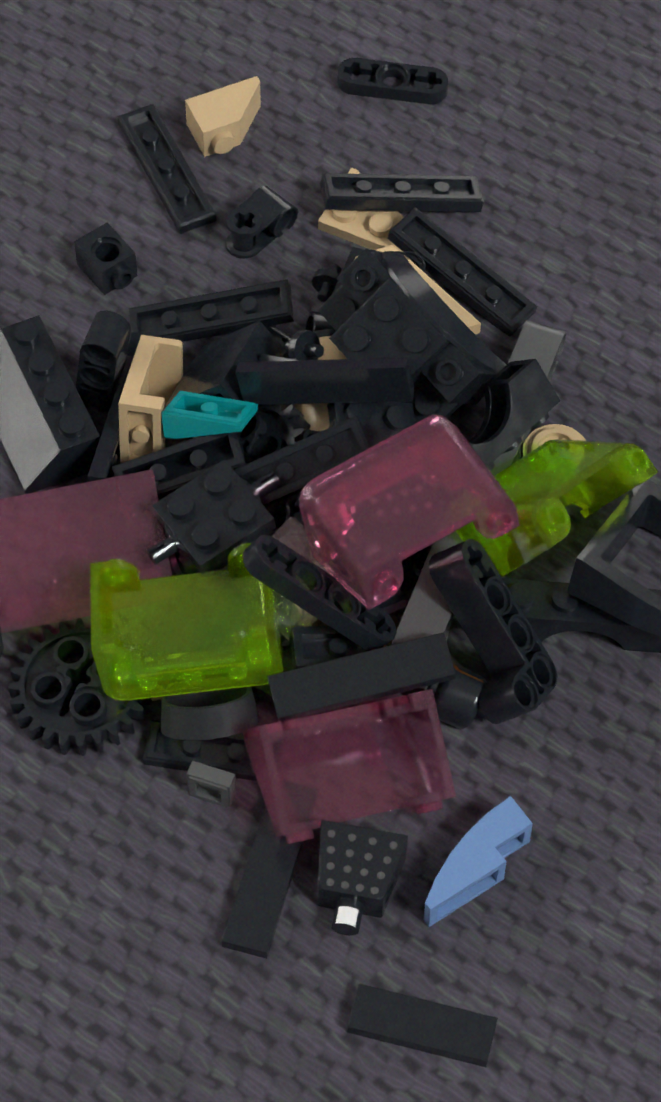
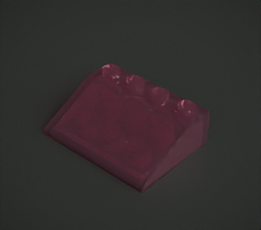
M153 469L0 499V627L2 633L178 598L170 556L155 566L146 553V549L151 548L166 538L165 528L154 516L152 505L159 501Z

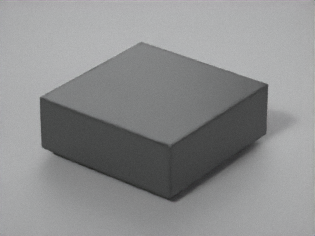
M192 760L187 772L188 793H190V796L226 808L228 806L231 807L236 795L235 774Z

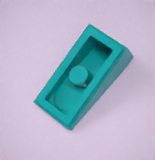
M179 391L161 413L164 437L180 439L241 432L257 412L258 404Z

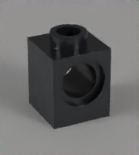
M108 222L74 241L77 265L104 295L114 289L127 287L137 276L135 252Z

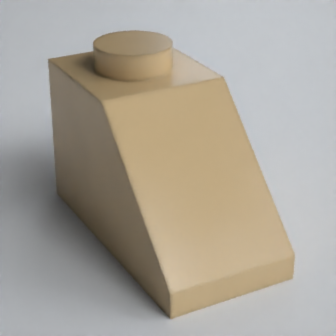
M255 76L185 100L186 123L204 157L215 153H227L233 147L241 145L261 106L260 80Z

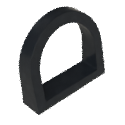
M641 476L576 558L567 593L629 625L661 637V596L648 590L610 565L639 527H644L661 536V487L648 478Z

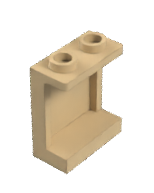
M141 335L118 403L120 464L165 449L161 413L183 378V343L180 340Z

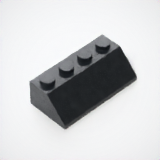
M40 315L0 329V442L25 495L88 473L100 440V435Z

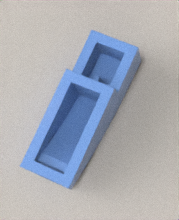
M511 796L482 817L449 854L436 876L425 902L424 922L428 927L504 880L506 860L504 858L530 842L533 823Z

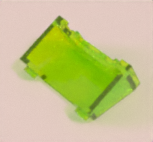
M552 439L457 500L451 507L450 519L462 541L474 539L482 545L499 574L503 577L548 550L568 535L571 523L565 506L577 505L583 510L580 512L586 518L629 490L644 483L657 474L658 471L647 454L639 446L632 443Z
M252 543L242 544L230 552L228 555V570L211 571L203 575L201 573L141 580L137 568L122 559L90 563L91 651L102 688L107 696L121 701L259 686L269 684L267 676L283 672L276 591L253 577L243 562V552Z

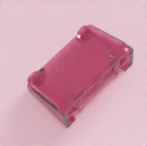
M442 415L429 416L315 477L306 484L299 497V506L312 557L369 610L397 593L403 581L401 561L472 521L476 530L481 535L491 539L500 537L520 526L517 508L512 499L457 426Z
M433 689L284 722L280 721L261 725L243 732L246 749L276 837L285 835L287 844L314 838L312 829L319 828L322 820L342 822L415 806L417 814L443 809L442 800L456 797Z

